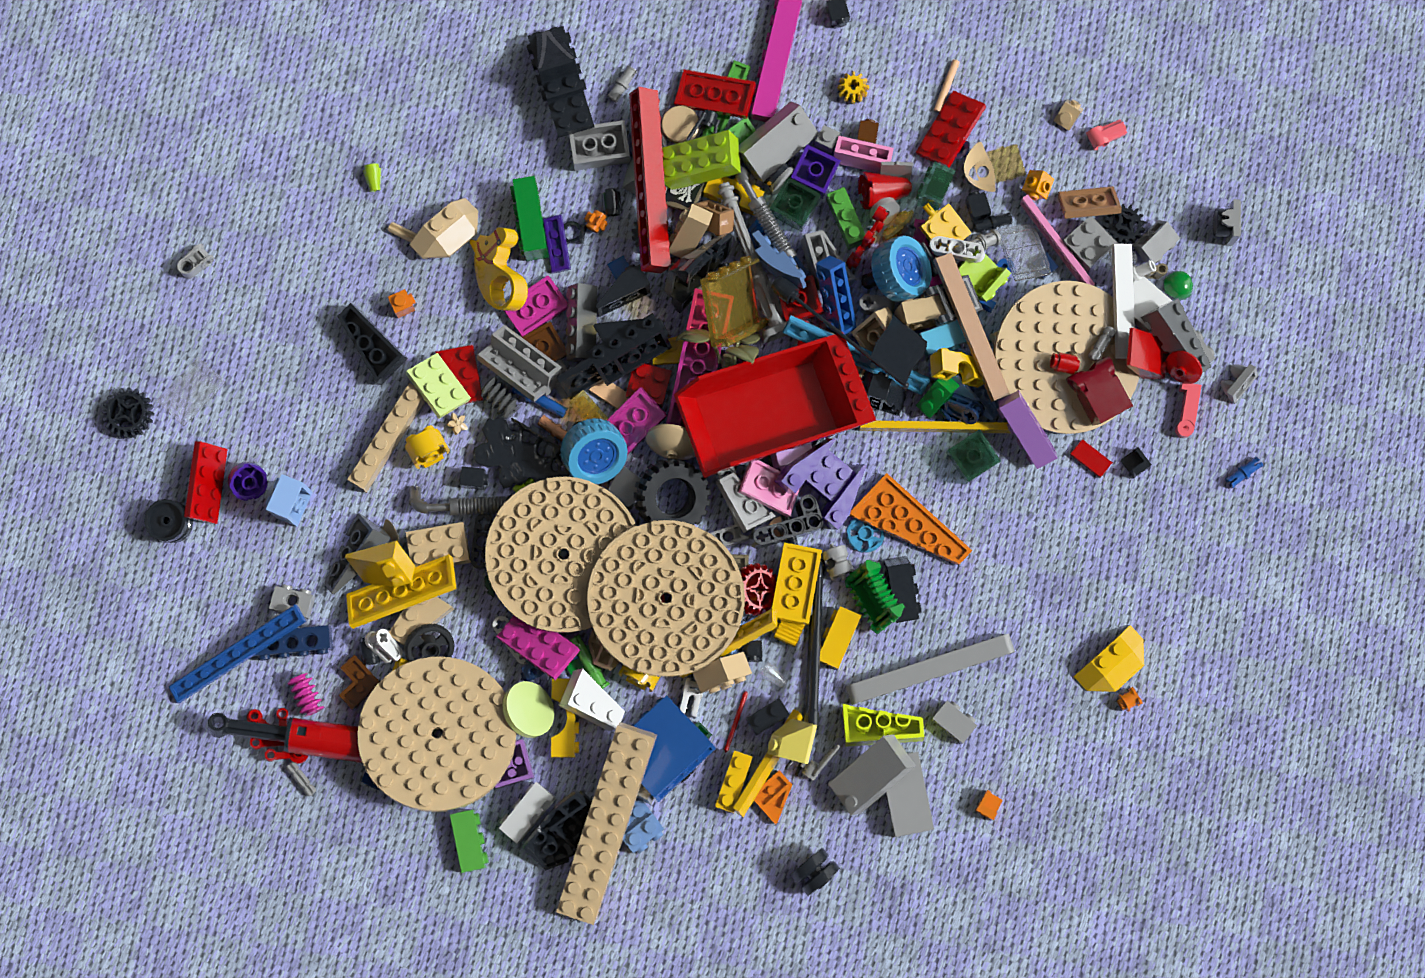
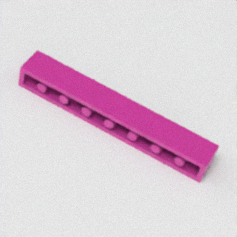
M775 0L774 9L777 10L776 14L771 16L770 26H772V31L767 33L765 42L768 43L767 50L764 49L761 60L764 61L763 67H759L757 78H760L759 85L756 84L753 94L756 96L755 101H751L749 113H752L751 119L767 122L776 114L803 0Z

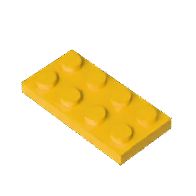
M784 542L772 609L777 613L778 620L803 625L809 624L822 550Z

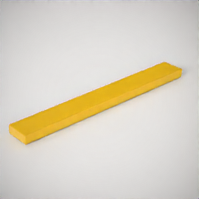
M876 420L859 426V431L1011 433L1007 427L1008 422H976L974 424H967L966 422Z

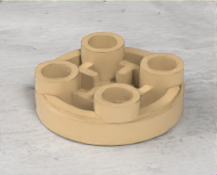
M675 106L664 114L662 130L669 141L674 143L685 142L699 120L698 116L689 107ZM699 127L690 140L696 137Z

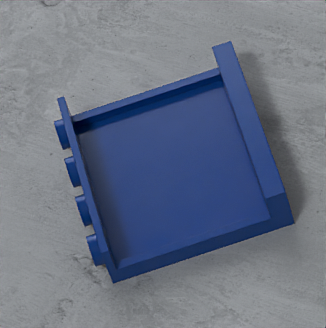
M667 695L664 698H659L650 711L644 712L640 720L636 724L631 725L657 734L641 784L658 802L716 749L711 741Z

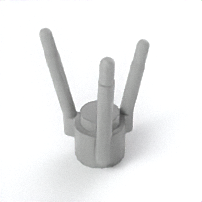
M836 745L834 749H830L819 763L813 760L808 762V764L801 763L800 766L804 768L802 773L808 778L815 780L819 772L834 756L840 746Z

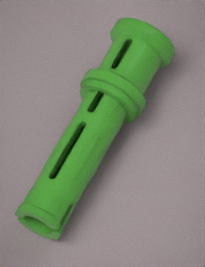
M580 634L569 639L571 643L580 649L577 655L586 673L602 689L610 684L609 681H606L602 675L601 667L593 664V658L581 639Z

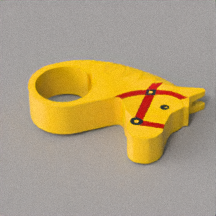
M502 227L496 228L489 236L480 235L477 240L471 239L469 243L474 251L475 274L483 298L495 309L514 312L521 309L525 304L528 287L523 276L506 264L510 255V249L517 244L518 234L513 229ZM510 281L511 295L506 303L503 289L506 286V282Z

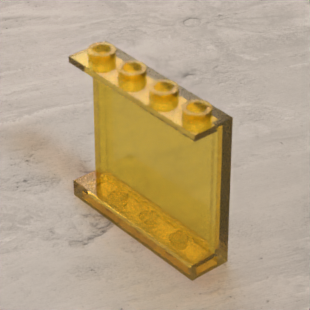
M751 256L741 257L740 261L730 262L729 266L720 267L718 271L710 272L707 274V277L700 279L711 347H728L769 325L766 317L758 316L751 273V265L759 262V259H751Z

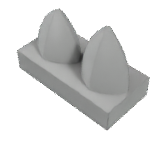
M1239 364L1229 365L1232 375L1237 380L1221 381L1222 390L1228 396V400L1234 404L1258 376L1257 369L1252 364L1248 366Z

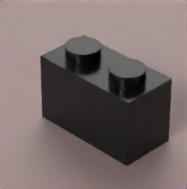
M778 698L747 717L746 721L755 735L758 736L790 714L781 699Z

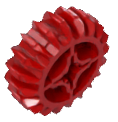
M754 563L753 565L748 564L746 567L740 568L744 584V611L746 614L758 616L772 609L777 582L775 579L778 575L772 574L773 569H767L766 565ZM751 588L760 589V591L751 590Z

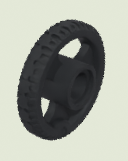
M432 623L424 624L421 627L415 628L408 635L404 645V653L408 662L416 660L412 656V647H419L424 658L439 657L441 653L440 646L447 645L446 652L442 657H452L455 647L451 633L443 626ZM426 632L440 633L437 638L433 635H424L420 638V635Z

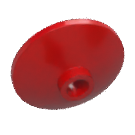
M1179 350L1172 352L1167 357V371L1178 382L1193 384L1201 378L1202 366L1191 353Z

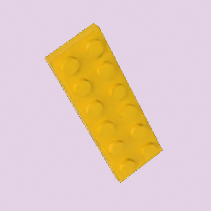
M448 554L415 567L412 583L395 588L371 584L346 594L349 626L352 629L455 590L456 581L452 556Z

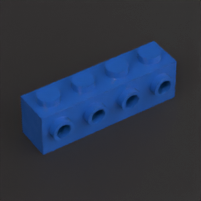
M828 256L815 263L820 294L822 295L823 310L826 320L845 335L857 328L845 262Z

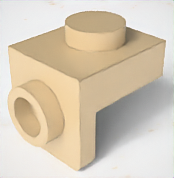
M1073 99L1071 101L1067 100L1055 117L1054 122L1070 130L1084 109L1081 108L1079 102Z

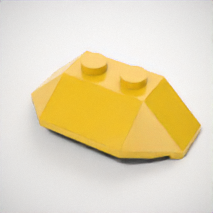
M1129 625L1073 677L1086 691L1116 692L1144 666L1143 638Z

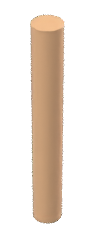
M952 60L937 99L934 111L940 113L957 71L960 63L958 60Z

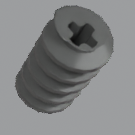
M494 377L482 388L481 397L487 398V403H492V407L494 409L498 408L497 412L499 414L503 413V418L508 419L521 407L522 403L516 404L518 398L511 400L513 393L511 392L506 395L505 393L508 388L500 389L502 382L495 384L497 378Z

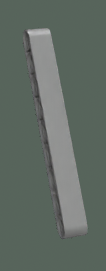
M1005 634L848 685L846 690L851 705H855L859 702L874 699L877 696H883L896 690L911 687L914 684H920L933 678L948 675L951 672L954 673L970 666L985 663L988 660L991 661L1004 655L1015 653L1010 635Z

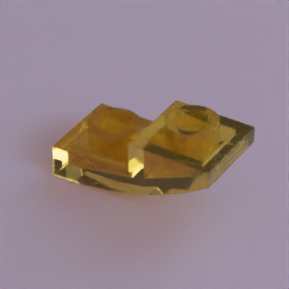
M905 210L897 215V218H895L896 226H889L882 233V240L884 242L894 238L907 223L911 222L914 215L913 210L908 212Z

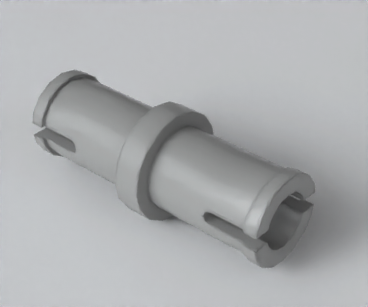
M627 65L621 77L616 79V84L607 97L617 103L623 92L628 90L629 83L637 74V71Z

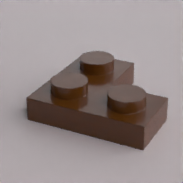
M353 655L340 667L353 681L339 694L352 710L370 695L380 682L356 655Z

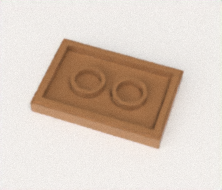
M1114 186L1058 192V200L1065 219L1121 213V205Z

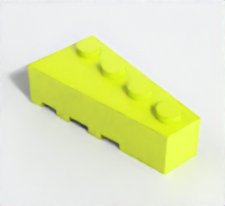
M847 704L842 706L845 747L873 745L881 737L893 734L899 743L922 742L924 740L922 717L899 713L894 714Z

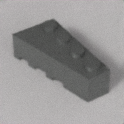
M1179 298L1141 317L1144 323L1148 322L1151 326L1150 332L1152 335L1157 336L1162 342L1161 348L1164 352L1171 354L1174 351L1180 350L1191 353L1200 362L1202 373L1212 367Z

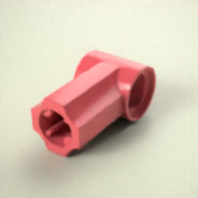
M1119 119L1103 127H1094L1086 134L1093 149L1098 150V147H1105L1109 142L1125 136L1127 131L1124 122Z

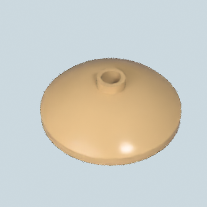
M662 424L648 430L646 442L656 454L666 459L689 460L696 457L685 427Z

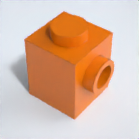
M405 289L388 296L398 318L415 311L413 304L416 302L412 293L408 294Z

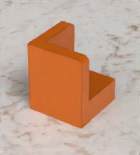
M986 790L975 811L992 821L997 815L996 812L1002 803V799L993 795L991 791Z

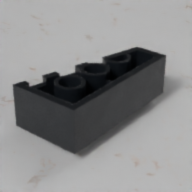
M350 303L337 316L348 336L353 341L355 348L363 358L367 368L372 373L376 383L382 385L408 359L354 304Z

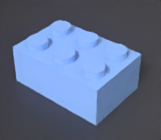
M281 474L280 478H277L273 488L275 490L272 496L270 495L267 498L266 510L275 518L298 527L313 492L303 482Z

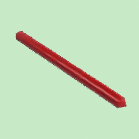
M747 691L743 692L724 748L725 753L729 751L748 696Z

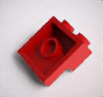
M643 364L633 370L626 398L629 399L639 388H643L659 407L663 408L672 370Z

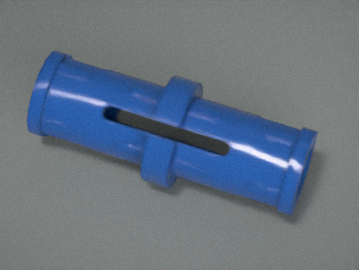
M1255 456L1244 466H1239L1236 472L1225 478V481L1227 483L1231 482L1229 486L1234 488L1244 479H1249L1252 473L1262 468L1263 463H1257L1260 459Z

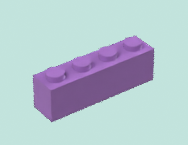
M1017 390L999 400V408L997 410L1001 418H1006L1008 421L1007 427L1011 434L1015 433L1018 437L1016 441L1019 447L1026 450V457L1031 465L1034 464L1039 469L1058 459L1055 448L1020 391Z

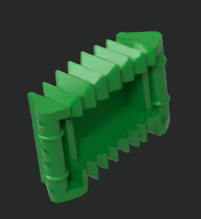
M866 560L853 572H850L846 577L845 586L846 588H852L849 593L854 594L853 600H857L855 606L861 607L859 612L864 613L862 618H868L867 623H872L870 629L874 633L879 634L890 624L896 622L902 615L905 606L903 603H896L898 598L893 599L895 594H889L892 589H886L888 584L884 583L886 578H882L884 574H879L881 570L880 563Z

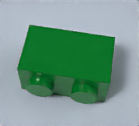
M952 378L949 380L938 379L916 404V407L928 418H931L960 385Z

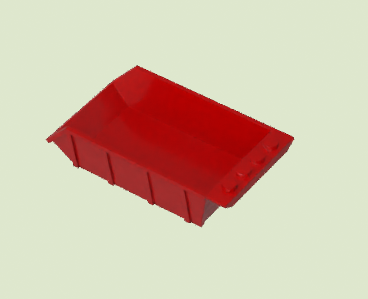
M838 334L756 358L753 364L746 361L698 376L674 394L703 477L711 476L752 460L757 461L768 455L790 448L795 449L815 440L829 438L838 433L876 421L847 341Z

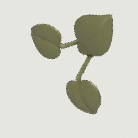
M690 329L682 332L676 338V341L684 340L695 343H703L710 340L716 353L718 364H721V369L736 365V357L753 364L759 349L754 346L740 344L756 343L760 340L761 335L749 332H734L730 334L729 339L736 342L735 347L726 348V354L722 358L713 336H710V331Z

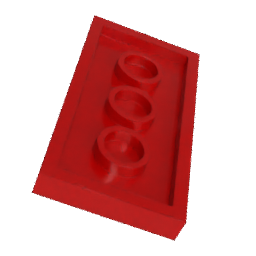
M684 69L674 104L675 106H686L693 110H710L716 114L747 119L756 83L755 81Z
M953 90L916 150V154L949 169L986 108L985 103Z
M202 441L194 442L184 517L210 524H218L228 449Z

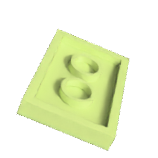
M438 353L406 371L407 377L439 419L471 399Z

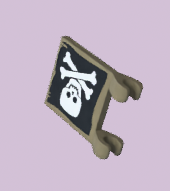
M707 182L674 190L667 186L665 194L667 206L682 210L683 212L685 209L688 210L691 204L698 203Z

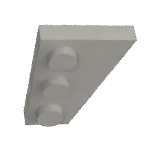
M732 473L716 481V484L743 533L773 519L775 515L772 512H768L762 504L739 493L742 481Z

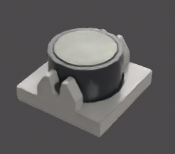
M1233 199L1226 209L1216 208L1214 211L1213 235L1214 237H1226V246H1233L1241 236L1240 199Z

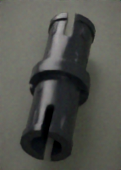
M1008 212L997 216L990 215L989 218L973 221L974 230L977 233L989 229L996 230L997 227L1012 224L1011 213Z

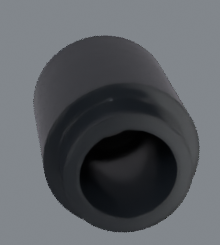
M616 188L605 189V192L602 193L603 212H605L607 217L619 216L622 210L620 192L616 191Z
M365 637L362 638V642H359L361 659L364 661L365 666L380 663V657L367 647Z

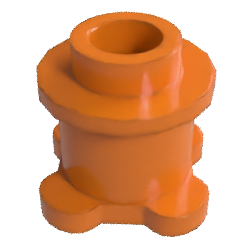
M1133 687L1128 689L1127 693L1118 695L1119 700H1117L1119 707L1127 712L1132 707L1143 704Z

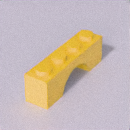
M570 678L552 679L553 700L561 702ZM566 710L567 721L564 729L559 734L551 737L552 758H576V754H579V742H576V734H579L580 725L579 722H576V714Z

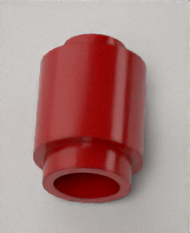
M1061 352L1052 354L1050 368H1053L1054 371L1074 374L1075 371L1079 370L1080 360H1078L1076 355Z

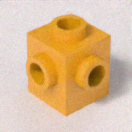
M1029 170L1022 191L1035 201L1047 199L1054 178L1044 170Z

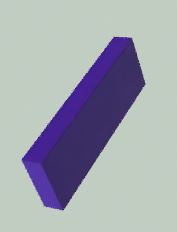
M562 215L544 218L543 224L551 273L571 270Z

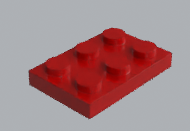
M468 345L437 351L436 353L439 354L471 397L470 401L465 404L483 401L474 346Z

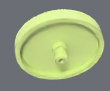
M524 681L510 687L505 693L503 713L507 723L517 734L526 738H535L546 733L551 728L554 721V707L549 695L542 687L533 682Z

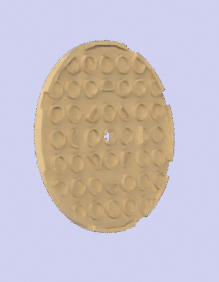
M1078 281L1052 282L1024 294L1005 314L994 342L993 354L1009 393L1012 394L1019 390L1042 429L1049 432L1075 434L1087 432L1106 424L1113 418L1102 424L1092 426L1077 397V393L1066 381V378L1073 374L1054 371L1053 368H1050V359L1053 353L1069 352L1071 355H1076L1078 360H1080L1078 371H1088L1097 362L1090 359L1088 354L1094 349L1093 347L1099 337L1104 334L1105 328L1107 326L1114 328L1113 297L1098 287ZM1114 335L1113 338H1110L1111 341L1104 352L1101 353L1099 360L1106 356L1111 358L1115 374L1131 399L1140 376L1127 366V359H1116Z
M553 477L529 484L504 503L489 529L485 548V561L493 590L502 604L513 615L535 628L550 632L569 633L593 627L587 603L588 585L592 570L606 547L619 535L636 526L634 519L615 495L591 481L574 477ZM562 549H566L569 552V557L566 560L558 557V552Z
M660 520L635 526L619 535L606 547L592 570L588 585L587 603L593 629L599 641L615 659L628 668L643 674L673 677L700 670L716 660L727 649L741 624L745 605V592L737 563L728 549L717 538L692 524L674 520ZM668 593L671 595L672 600L670 603H663L660 599L661 595Z
M428 657L411 661L398 667L376 685L361 712L358 725V746L368 775L386 796L414 810L446 812L447 810L462 808L476 802L498 784L510 765L514 754L516 732L509 726L503 713L504 690L486 671L461 659ZM434 729H440L443 731V735L440 738H434L432 732Z

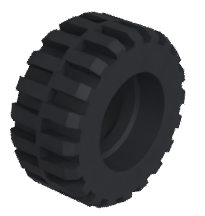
M667 458L665 461L661 459L656 461L655 465L650 464L647 466L648 470L646 472L642 471L639 475L641 477L640 482L636 481L635 484L637 492H634V498L636 499L634 504L636 509L639 510L640 517L646 523L674 520L699 525L701 523L700 517L702 515L706 516L708 511L705 508L706 505L710 506L711 501L708 499V495H711L710 489L707 488L708 481L702 476V472L693 465L679 459ZM669 479H680L686 484L688 490L685 505L679 511L672 514L662 512L656 503L659 487Z

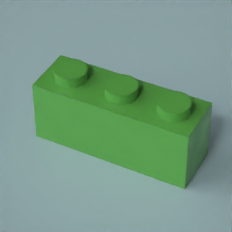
M845 187L828 193L826 201L847 249L850 250L860 246L865 232Z
M472 809L450 814L461 873L487 868L486 864L489 863L487 851L483 852L482 844H485L483 832L479 833L478 825L481 824L479 813H475V810Z

